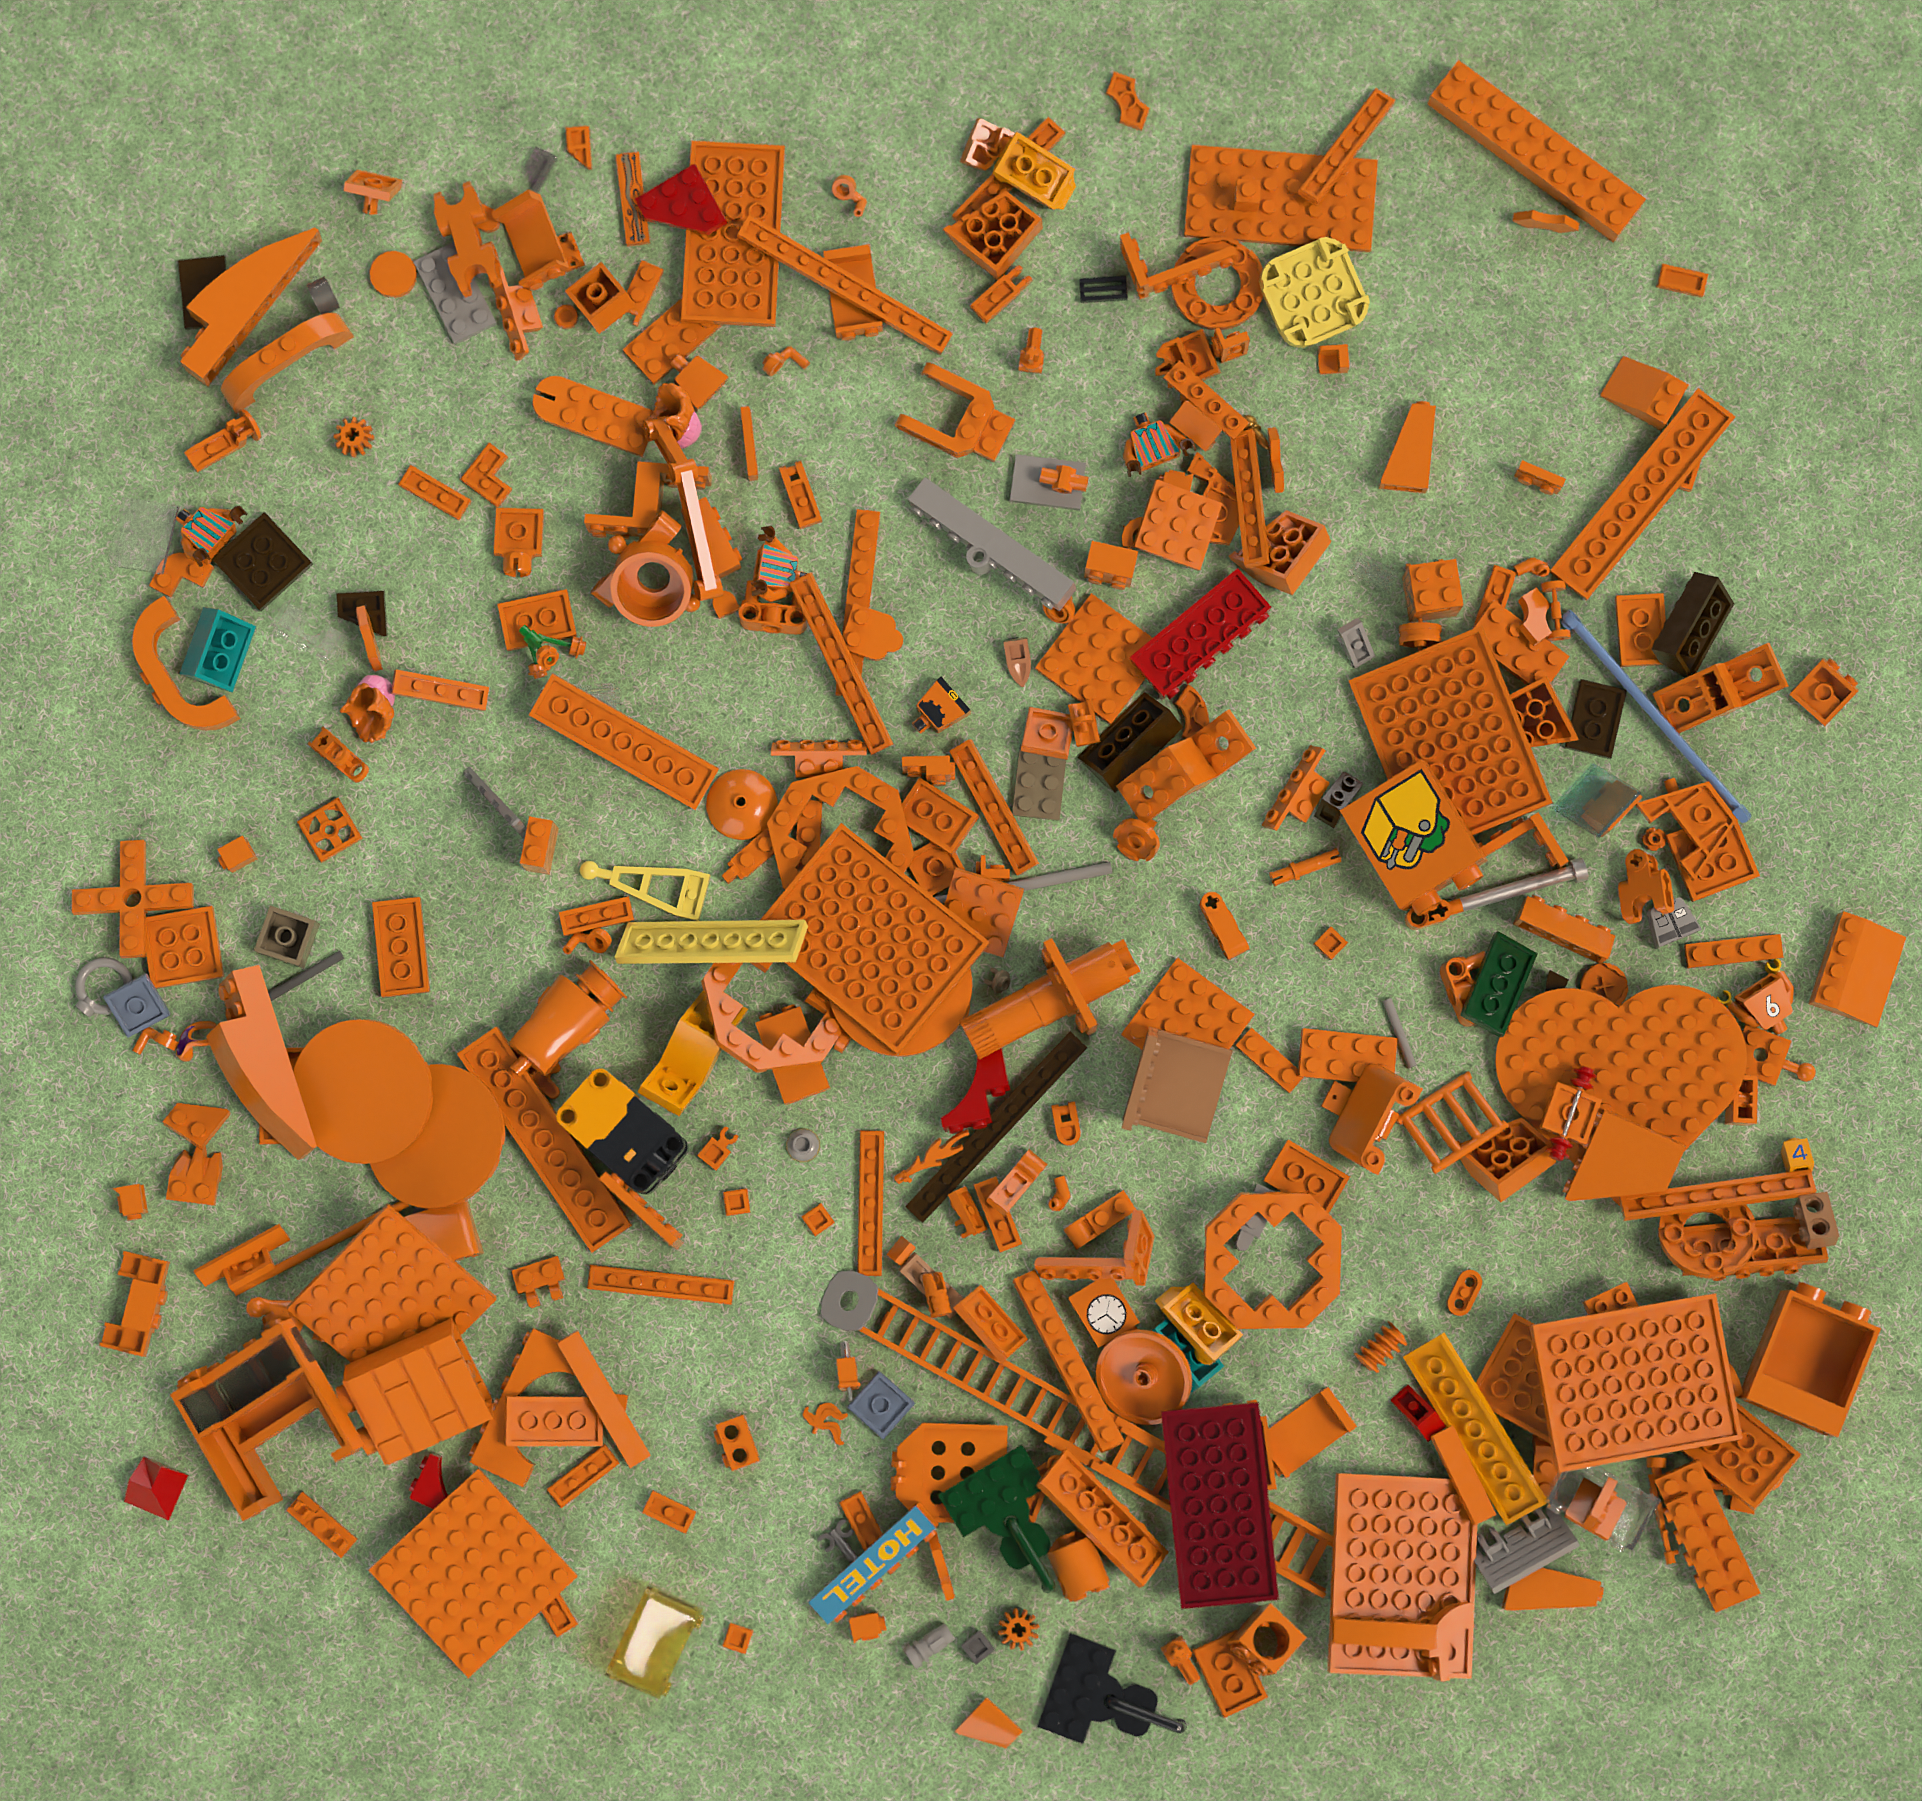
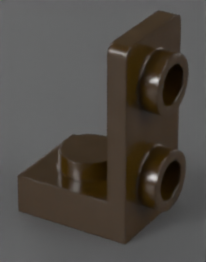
M1342 772L1322 798L1314 817L1334 829L1342 816L1339 810L1351 802L1362 788L1363 782L1347 772Z

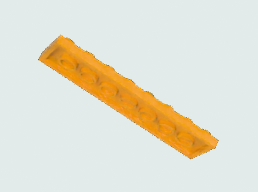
M1446 1334L1438 1335L1403 1356L1437 1414L1446 1425V1428L1454 1426L1485 1492L1506 1526L1545 1505L1548 1502L1546 1496Z

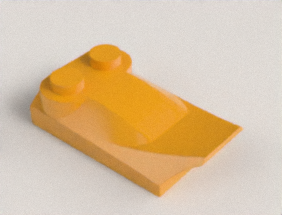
M1015 132L1006 144L992 172L999 181L1009 183L1051 210H1063L1076 188L1074 182L1075 168L1018 132Z
M1194 1282L1189 1286L1170 1287L1155 1300L1163 1313L1195 1348V1357L1202 1364H1213L1243 1336L1204 1296L1203 1292Z

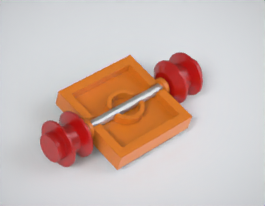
M1580 1066L1579 1069L1574 1068L1573 1071L1577 1076L1576 1078H1571L1570 1082L1575 1088L1559 1082L1554 1084L1539 1127L1558 1135V1137L1549 1139L1553 1145L1552 1148L1546 1149L1550 1153L1549 1157L1557 1161H1563L1564 1158L1569 1159L1566 1150L1573 1148L1568 1140L1583 1146L1587 1145L1602 1099L1584 1093V1090L1593 1089L1590 1081L1597 1078L1593 1074L1594 1070L1586 1066Z

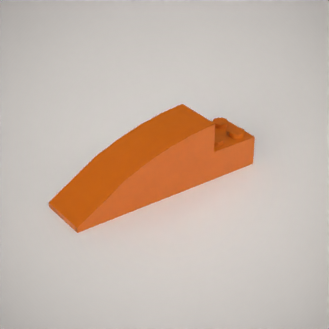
M314 227L267 245L243 258L220 274L188 304L186 308L191 317L204 325L206 329L204 327L201 328L195 336L196 342L192 347L188 346L180 356L182 360L180 362L185 371L205 386H210L322 242L317 228Z
M260 965L234 970L219 984L218 988L219 997L222 1001L224 1000L226 1006L225 1015L227 1021L218 1023L206 1035V1038L224 1076L255 1120L297 1160L303 1159L317 1146Z

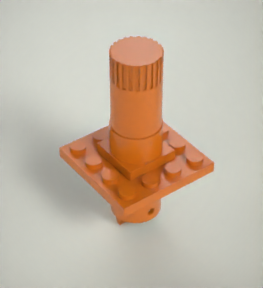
M1052 938L1043 942L1041 958L1048 969L1044 976L959 1021L978 1059L980 1060L1066 1015L1069 1018L1076 1014L1075 1023L1081 1033L1086 1032L1087 1036L1095 1033L1098 1024L1087 1004L1129 983V977L1140 972L1124 939L1113 945L1107 942L1068 963H1065Z

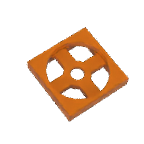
M338 797L297 821L321 863L363 839ZM324 811H339L343 816L332 821L329 820ZM317 817L321 824L320 830L310 835L311 823ZM329 825L334 827L332 834L325 832V828ZM349 825L351 828L350 836L343 843L338 833L340 829ZM325 838L330 839L334 849L330 851L322 850L317 847L316 843Z

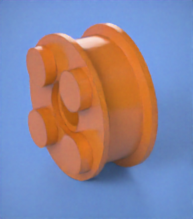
M590 960V966L581 975L575 974L579 978L576 983L587 995L592 992L596 996L593 1000L604 1012L607 1009L613 1012L612 1007L622 998L627 999L628 997L602 969L600 970Z

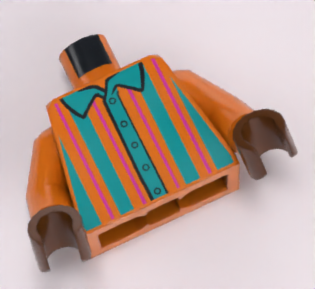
M1141 413L1133 418L1137 429L1130 432V438L1125 442L1123 459L1127 467V475L1131 477L1132 471H1137L1141 475L1143 471L1180 457V449L1186 457L1188 456L1186 450L1191 448L1196 451V447L1192 439L1186 438L1171 425L1164 424L1161 420L1150 423L1147 414Z
M235 506L232 510L200 507L194 515L185 509L181 510L176 517V521L183 525L180 530L182 536L181 545L186 557L197 562L199 567L203 566L202 560L209 565L213 561L212 558L237 533L233 521H236L239 525L242 524L243 520L240 517L243 515L247 516L248 513L241 506Z
M772 526L761 527L764 534L758 535V540L765 541V543L757 551L753 582H751L752 596L759 595L768 602H774L789 595L792 592L789 583L807 573L797 570L798 557L794 556L775 537V530Z

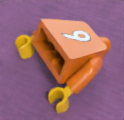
M1775 958L1773 961L1776 968H1771L1767 962L1765 964V971L1769 974L1734 997L1736 1001L1733 1002L1731 1000V993L1727 990H1723V993L1728 996L1727 1001H1721L1718 996L1716 999L1724 1006L1727 1005L1728 1010L1740 1022L1753 1028L1760 1027L1764 1030L1771 1027L1774 1034L1778 1035L1785 1032L1788 1028L1783 1019L1792 1014L1791 1004L1793 1003L1794 986L1785 972L1780 970L1781 961Z

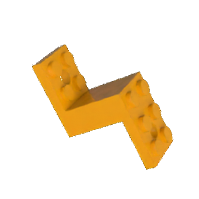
M705 991L700 993L680 1018L660 1062L638 1090V1093L648 1100L655 1102L679 1117L707 1081L722 1051L715 1043V1031L713 1023L710 1022ZM743 1006L731 1024L737 1027L748 1009Z

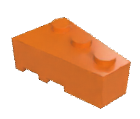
M704 497L698 501L714 576H719L722 579L741 569L740 561L743 559L737 547L732 549L729 543L732 538L727 528L721 527L718 521L721 517L715 506L711 508L707 498Z

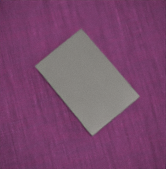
M1016 454L1010 502L1080 511L1083 491L1072 489L1071 494H1062L1052 490V485L1040 483L1039 480L1042 467L1056 470L1057 465L1070 466L1076 469V474L1085 476L1086 463Z

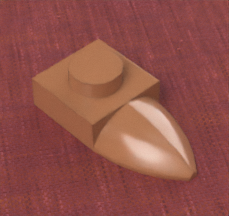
M1025 637L1005 640L1004 649L1009 672L1016 683L1024 687L1031 670L1028 639Z

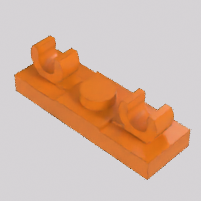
M304 1491L286 1510L340 1558H343L358 1540Z

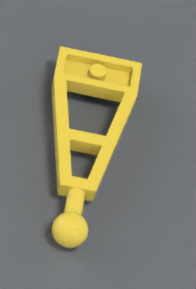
M585 861L580 866V874L584 879L591 880L599 877L610 880V886L674 916L694 921L700 920L711 877L710 874L689 869L614 866L613 871L598 868V865L593 861ZM620 875H643L640 890L638 891L619 882ZM652 876L685 877L677 908L647 895Z

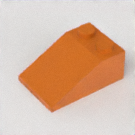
M1623 356L1600 397L1662 431L1689 384L1665 371Z

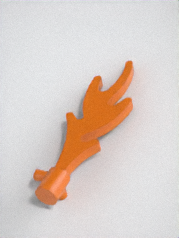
M964 1130L957 1133L941 1147H939L942 1142L941 1138L936 1139L927 1149L924 1161L921 1162L920 1156H916L915 1161L907 1170H903L894 1176L895 1181L898 1184L902 1182L910 1183L912 1181L909 1177L910 1175L929 1167L941 1166V1160L938 1159L947 1158L963 1150L962 1144L956 1147L951 1146L962 1137L969 1135V1131Z
M1648 1474L1651 1487L1649 1491L1665 1548L1664 1557L1666 1565L1676 1563L1674 1555H1678L1679 1551H1671L1668 1531L1665 1529L1662 1503L1658 1497L1653 1474Z

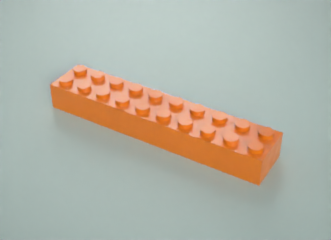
M1460 60L1456 62L1430 95L1428 101L1430 107L1613 243L1643 206L1646 198Z

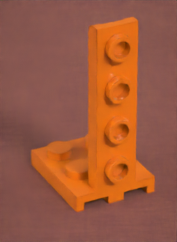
M1129 232L1120 235V250L1140 300L1149 297L1151 292L1161 293L1172 284L1182 285L1187 283L1191 277L1199 275V277L1206 276L1212 272V269L1217 267L1227 268L1237 260L1236 249L1230 246L1148 277V269L1144 259L1139 260L1138 252L1140 249L1136 239H1131Z
M1539 812L1527 820H1524L1523 817L1510 824L1512 829L1505 833L1500 830L1490 836L1492 841L1484 846L1481 842L1478 843L1486 857L1531 829H1534L1535 832H1533L1532 836L1539 847L1544 845L1547 853L1545 857L1552 867L1556 865L1560 869L1569 862Z
M1133 1210L1132 1218L1127 1223L1128 1238L1123 1244L1124 1258L1039 1257L1035 1260L1034 1267L1040 1278L1047 1280L1055 1278H1066L1069 1280L1113 1279L1116 1281L1133 1279L1136 1286H1145L1155 1236L1143 1211Z

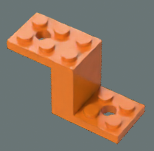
M638 461L633 517L585 514L584 524L588 533H592L593 537L605 538L606 534L619 535L625 540L630 539V536L639 537L640 539L650 527L653 519L662 511L664 483H668L669 487L678 488L677 484L674 485L671 482L668 464ZM697 466L698 479L694 480L696 489L704 490L705 486L711 487L712 477L709 467Z
M1229 709L1192 737L1166 747L1116 785V787L1137 818L1148 823L1181 797L1206 787L1257 748ZM1221 736L1228 740L1229 745L1227 749L1222 748L1219 744ZM1146 785L1150 786L1153 790L1152 798L1147 797L1144 793Z

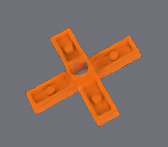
M145 840L120 841V887L72 890L73 915L120 913L119 956L121 958L146 957V914H148V911L194 908V885L192 883L146 885ZM140 894L141 901L138 905L134 907L127 906L126 903L129 896Z

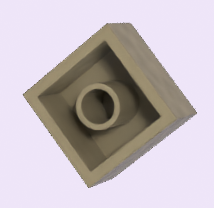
M270 906L254 951L304 969L320 923Z

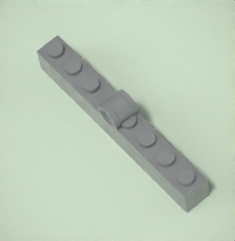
M924 477L908 498L911 506L910 510L920 518L925 516L929 519V524L940 531L942 528L948 533L947 536L957 544L962 542L967 546L966 559L970 569L975 574L983 575L988 573L991 568L994 570L998 568L1004 572L1003 576L1012 583L1017 581L1023 585L1021 588L1030 596L1037 595L1041 598L1040 602L1049 609L1054 607L1058 611L1063 608L1077 590L1075 583L927 478ZM980 557L984 558L981 562H975Z

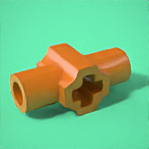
M1057 465L1056 470L1042 467L1039 482L1052 485V490L1058 493L1071 494L1072 489L1086 492L1089 477L1076 474V469L1070 466Z

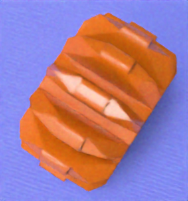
M352 417L351 423L347 419H343L344 427L336 425V429L340 433L333 435L334 439L338 440L335 445L338 449H342L344 455L350 452L351 456L355 458L357 451L362 456L365 455L364 447L372 449V445L368 441L375 439L374 435L370 434L373 429L370 425L366 426L364 419L358 422L356 417ZM354 433H357L359 437H355L354 441H351L349 437H353Z
M1014 1608L1013 1613L1015 1617L1012 1618L1006 1612L1004 1615L1009 1620L1008 1623L1003 1620L999 1621V1624L1006 1627V1629L998 1630V1634H1007L1002 1639V1643L1005 1644L1011 1639L1010 1649L1012 1650L1015 1648L1016 1642L1019 1643L1021 1651L1024 1650V1641L1031 1647L1033 1643L1029 1636L1036 1639L1039 1636L1037 1633L1031 1632L1033 1629H1038L1039 1624L1030 1625L1036 1617L1031 1615L1026 1619L1027 1609H1024L1022 1615L1018 1616V1609ZM1015 1623H1020L1021 1627H1026L1025 1632L1022 1631L1023 1635L1017 1636L1016 1632H1012V1627L1015 1628Z

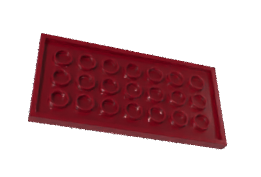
M1259 1402L1161 1411L1181 1609L1279 1600Z

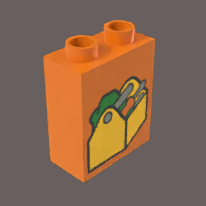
M1422 759L1339 810L1401 910L1407 911L1413 908L1417 916H1421L1443 902L1437 893L1441 889L1454 882L1457 889L1461 891L1484 877L1479 866L1487 862V858L1431 767Z

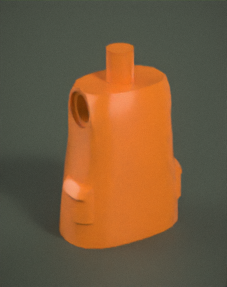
M559 975L553 984L545 989L538 998V1005L530 1019L509 1042L511 1048L520 1056L510 1066V1069L519 1077L530 1066L543 1076H546L581 1044L590 1043L600 1033V1029L610 1021L608 1015L593 999L563 975Z

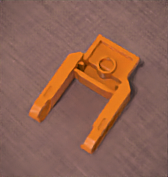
M927 362L921 375H926L939 382L940 386L972 401L955 431V437H950L905 414L899 415L894 424L895 427L956 458L974 452L995 462L1016 419L994 409L995 406L988 390L933 363Z

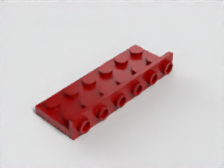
M1237 568L1131 655L1129 660L1159 693L1161 700H1164L1166 697L1170 700L1180 691L1179 686L1184 682L1188 685L1198 677L1197 671L1202 667L1206 670L1216 662L1214 657L1220 652L1224 655L1234 647L1232 642L1237 638L1243 640L1252 632L1250 628L1256 622L1258 625L1265 622L1270 617L1268 612L1272 607Z

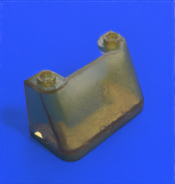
M652 1583L649 1584L604 1675L657 1699H660L661 1696L666 1697L672 1686V1683L668 1681L692 1631L694 1628L699 1630L705 1616L701 1615L703 1609Z

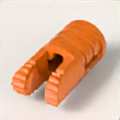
M935 1272L933 1275L930 1273L922 1275L930 1317L937 1318L951 1314L952 1310L950 1309V1302L942 1273Z

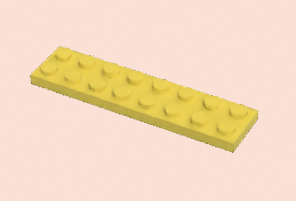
M806 920L628 922L615 954V960L617 964L796 962L808 925Z

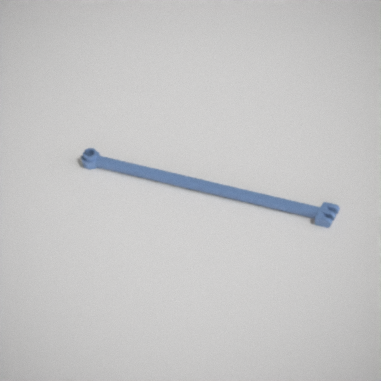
M1568 610L1562 615L1561 624L1567 630L1574 629L1707 782H1710L1723 801L1733 811L1732 813L1741 823L1750 820L1751 813L1743 804L1738 802L1589 632L1578 616L1572 610Z

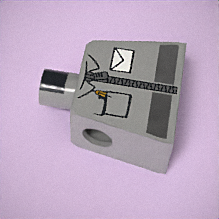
M1681 897L1674 899V911L1672 913L1663 914L1657 911L1655 907L1646 911L1655 949L1702 930Z

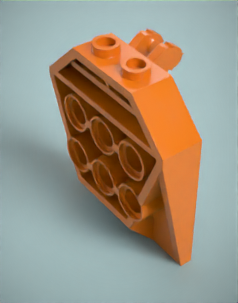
M922 1423L897 1446V1452L892 1451L891 1467L896 1468V1476H891V1491H896V1497L909 1511L920 1502L937 1522L954 1523L943 1503L934 1504L930 1499V1494L935 1490L944 1492L964 1480L960 1476V1471L963 1467L969 1466L975 1473L1007 1454L1008 1425ZM935 1441H942L945 1444L946 1450L943 1454L936 1455L933 1453L932 1444ZM965 1442H971L975 1446V1452L970 1456H966L961 1452V1446ZM939 1465L944 1468L945 1475L942 1479H934L932 1477L931 1469L934 1466Z

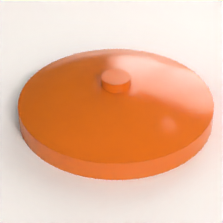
M1141 1329L1121 1333L1106 1345L1097 1362L1096 1380L1101 1396L1116 1414L1130 1422L1141 1425L1162 1423L1161 1411L1182 1409L1189 1398L1192 1388V1375L1189 1363L1179 1347L1159 1333Z

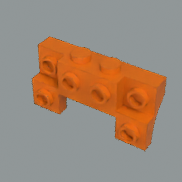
M123 1251L124 1256L117 1275L134 1279L132 1280L121 1325L105 1322V1330L99 1346L146 1357L151 1335L161 1324L162 1316L159 1315L161 1305L164 1306L167 1300L168 1292L165 1291L166 1286L164 1284L170 1262Z

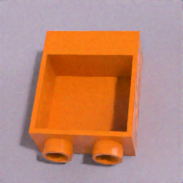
M1798 1282L1795 1291L1781 1290L1779 1292L1743 1382V1395L1737 1398L1827 1437H1839L1881 1328L1868 1323L1872 1313L1870 1310L1844 1301L1839 1311L1823 1304L1826 1295L1825 1291L1812 1285Z
M452 1318L345 1365L343 1384L336 1387L337 1397L346 1413L349 1414L357 1410L364 1423V1426L358 1428L357 1432L365 1444L363 1447L365 1453L369 1456L379 1452L385 1466L493 1419L494 1401Z

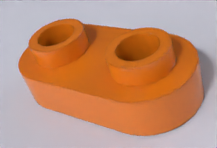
M1465 1270L1458 1276L1446 1303L1447 1309L1451 1314L1463 1316L1471 1310L1482 1287V1277L1478 1272ZM1468 1277L1473 1279L1471 1287L1465 1284V1280ZM1457 1299L1463 1302V1306L1460 1309L1454 1305Z

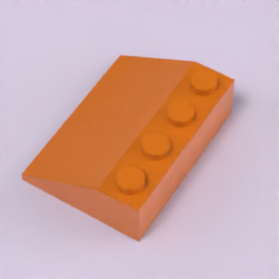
M1845 911L1837 914L1808 1004L1877 1028L1906 937Z

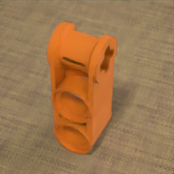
M1216 892L1206 893L1200 900L1201 911L1213 935L1218 940L1221 950L1225 951V957L1227 960H1231L1249 950V945L1242 932L1238 929V925L1222 897ZM1207 898H1210L1211 900L1215 899L1217 901V903L1214 905L1215 909H1213L1211 906L1206 907L1205 904L1208 902Z

